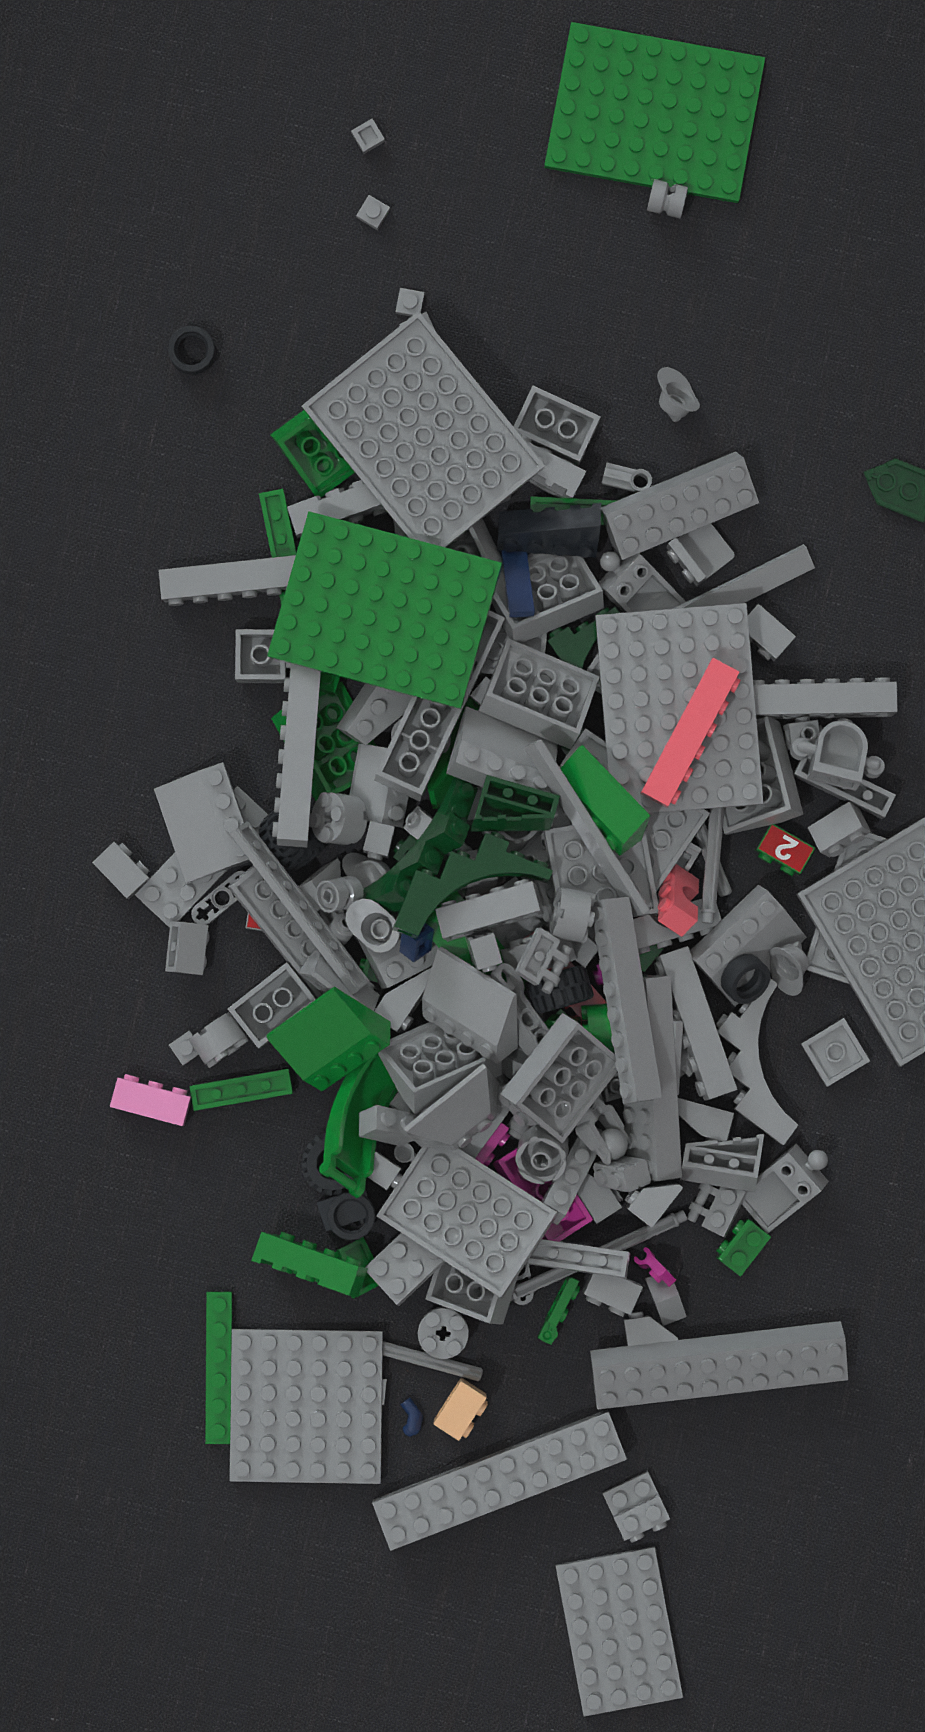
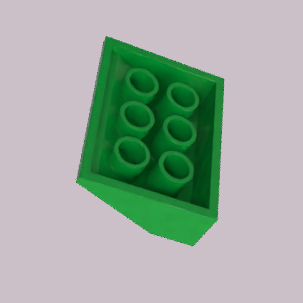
M305 410L270 434L314 496H324L355 473Z
M339 682L335 695L322 691L319 692L311 791L315 801L323 792L343 794L351 788L358 745L361 743L354 741L336 728L353 703L343 682ZM282 710L271 718L279 734L281 725H286L287 716H282ZM374 740L370 741V742L367 744V745L377 746V745L375 744Z
M333 987L269 1032L267 1039L303 1081L320 1091H324L390 1045L391 1022L338 988Z

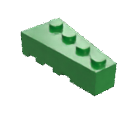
M282 1231L280 1235L261 1232L251 1261L272 1265L273 1269L290 1274L294 1273L298 1278L311 1282L316 1281L318 1285L348 1296H359L368 1268L360 1266V1260L349 1256L344 1260L338 1257L339 1252L328 1248H325L324 1252L316 1249L317 1244L307 1240H303L302 1243L294 1241L296 1236Z

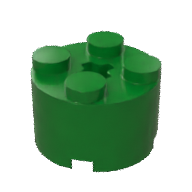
M607 1003L581 1005L582 1020H587L582 1021V1026L615 1054L611 1041L610 1021L607 1016Z

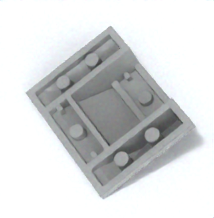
M482 1064L403 1129L420 1147L456 1150L459 1147L464 1148L472 1141L471 1137L478 1131L483 1132L491 1126V1121L495 1118L499 1082L488 1068Z

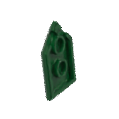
M895 458L863 472L877 505L924 523L925 470Z

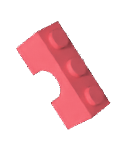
M677 864L674 865L659 888V905L657 909L658 921L682 937L698 921V906L690 901L699 893V879Z

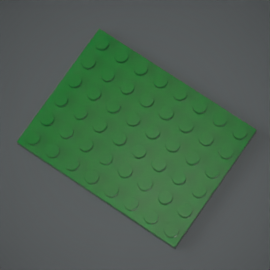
M571 22L544 168L651 188L654 179L668 182L670 187L674 184L687 186L686 194L738 203L765 57Z
M308 511L267 656L462 710L503 564L502 562Z

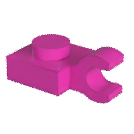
M645 1247L643 1250L647 1253V1257L644 1260H639L635 1256L634 1261L643 1269L651 1268L648 1273L658 1283L663 1280L670 1287L676 1279L656 1260L655 1255Z

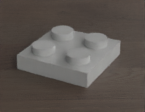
M844 1018L801 1043L826 1087L870 1061Z

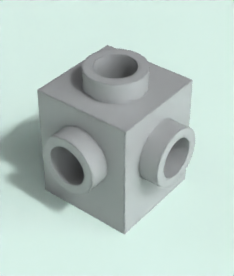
M809 716L795 718V723L784 725L783 731L787 750H790L791 745L798 738H805L814 744L823 730L822 726L818 725V720L810 721Z

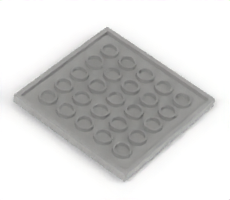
M232 1329L230 1481L381 1484L383 1331Z

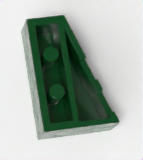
M486 775L470 831L550 830L560 796Z

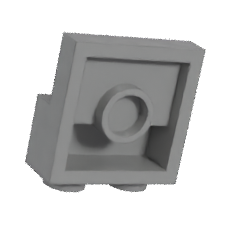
M648 1471L602 1492L624 1541L630 1539L631 1542H635L644 1537V1531L652 1528L655 1532L667 1526L666 1521L670 1517Z

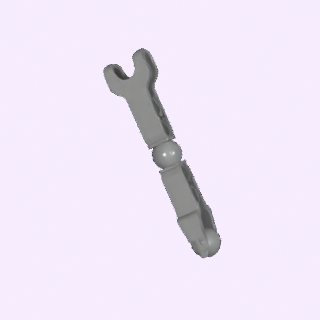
M506 963L497 966V969L491 972V975L487 976L517 994L518 1045L526 1055L530 1056L549 1029L525 997L524 983L521 977L514 973L515 970L511 965ZM501 972H503L506 975V982L502 978ZM599 1097L578 1122L575 1129L578 1137L591 1151H595L606 1165H610L611 1160L621 1158L627 1151L628 1145L632 1144L631 1138L624 1131V1124L614 1107L605 1105ZM598 1120L606 1128L601 1133L595 1127V1122Z

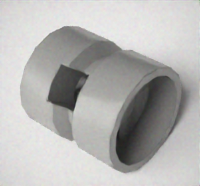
M654 179L647 211L658 214L666 211L667 216L681 219L688 187L678 184L670 187L668 182Z
M354 876L323 880L318 884L315 893L318 906L327 913L348 909L353 902L363 899L364 895L361 882Z

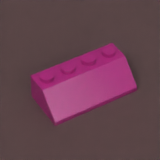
M517 1148L492 1163L500 1176L539 1201H542L546 1191L552 1184V1180L544 1184L532 1183L520 1174L516 1163ZM577 1194L566 1216L558 1225L551 1224L543 1236V1240L560 1242L593 1220Z

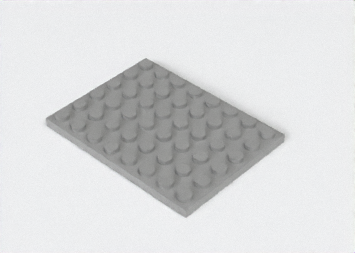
M419 311L302 405L305 412L406 536L445 548L545 468L539 457Z
M747 604L596 615L608 772L648 813L763 804ZM712 658H715L738 670L737 678L741 681L734 693L729 691L725 699L729 704L723 715L717 714L713 722L717 726L710 738L705 736L701 744L705 746V749L699 760L694 758L689 766L693 771L687 783L684 781L680 783L678 790L682 792L675 805L670 803L666 808L640 793Z
M925 817L797 893L799 900L899 1067L925 1052Z

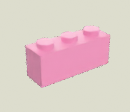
M127 1074L124 1075V1078H117L110 1107L185 1126L192 1100L191 1096H187V1090L173 1087L172 1091L162 1089L164 1084L150 1080L148 1085L138 1082L139 1077Z

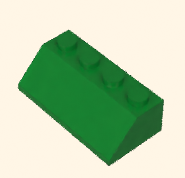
M581 745L560 769L612 851L621 856L642 840L650 814Z

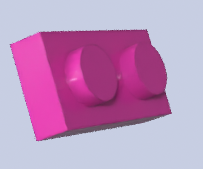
M500 1123L475 1159L488 1167L495 1157L492 1151L497 1145L502 1148L510 1137L506 1133L509 1128Z

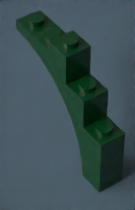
M607 607L596 615L616 614L619 611L616 607L611 610ZM596 620L591 624L586 621L575 629L576 634H573L569 627L564 630L562 627H559L549 634L551 639L548 640L547 644L559 660L582 669L585 659L597 641ZM583 727L581 728L578 738L583 733ZM558 744V748L566 757L571 749Z
M457 777L453 778L442 804L426 830L392 869L377 881L364 888L363 899L375 901L388 913L392 914L400 910L416 870L426 869L434 872L437 876L444 855L462 847L470 827L466 821L478 788Z
M496 832L485 833L474 860L470 859L471 855L456 850V853L451 851L448 855L439 879L435 877L436 874L426 869L415 871L392 930L416 939L434 909L452 893L468 884L487 878L503 876L524 877L547 883L553 870L549 869V865L539 860L531 862L524 859L525 855L514 850H511L510 853L506 852L509 842L504 840L505 836Z

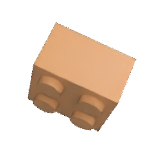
M461 1377L434 1418L433 1424L458 1441L462 1436L467 1438L474 1427L473 1418L475 1415L480 1417L488 1405L486 1393Z

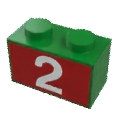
M771 824L755 851L759 852L758 857L769 864L774 861L781 865V871L793 876L794 873L797 875L801 874L815 847Z

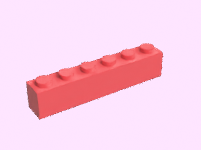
M712 658L640 794L666 808L670 803L675 805L682 792L678 790L682 781L687 783L693 771L689 766L694 758L699 760L705 749V746L701 745L705 736L710 738L717 726L713 722L717 714L723 715L729 704L725 700L729 691L734 693L741 681L737 678L738 670Z

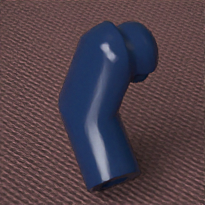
M409 1397L400 1405L408 1415L407 1424L403 1426V1432L406 1436L412 1437L421 1430L423 1414Z

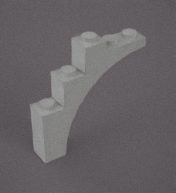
M770 978L767 989L759 998L740 1007L738 1010L741 1013L740 1017L732 1012L728 1016L723 1014L715 1026L718 1027V1035L739 1050L737 1054L732 1052L727 1061L733 1078L748 1088L746 1092L741 1090L733 1101L736 1103V1106L733 1109L778 1143L784 1145L798 1124L782 1110L772 1096L764 1079L759 1060L758 1037L761 1018L770 996L778 985Z

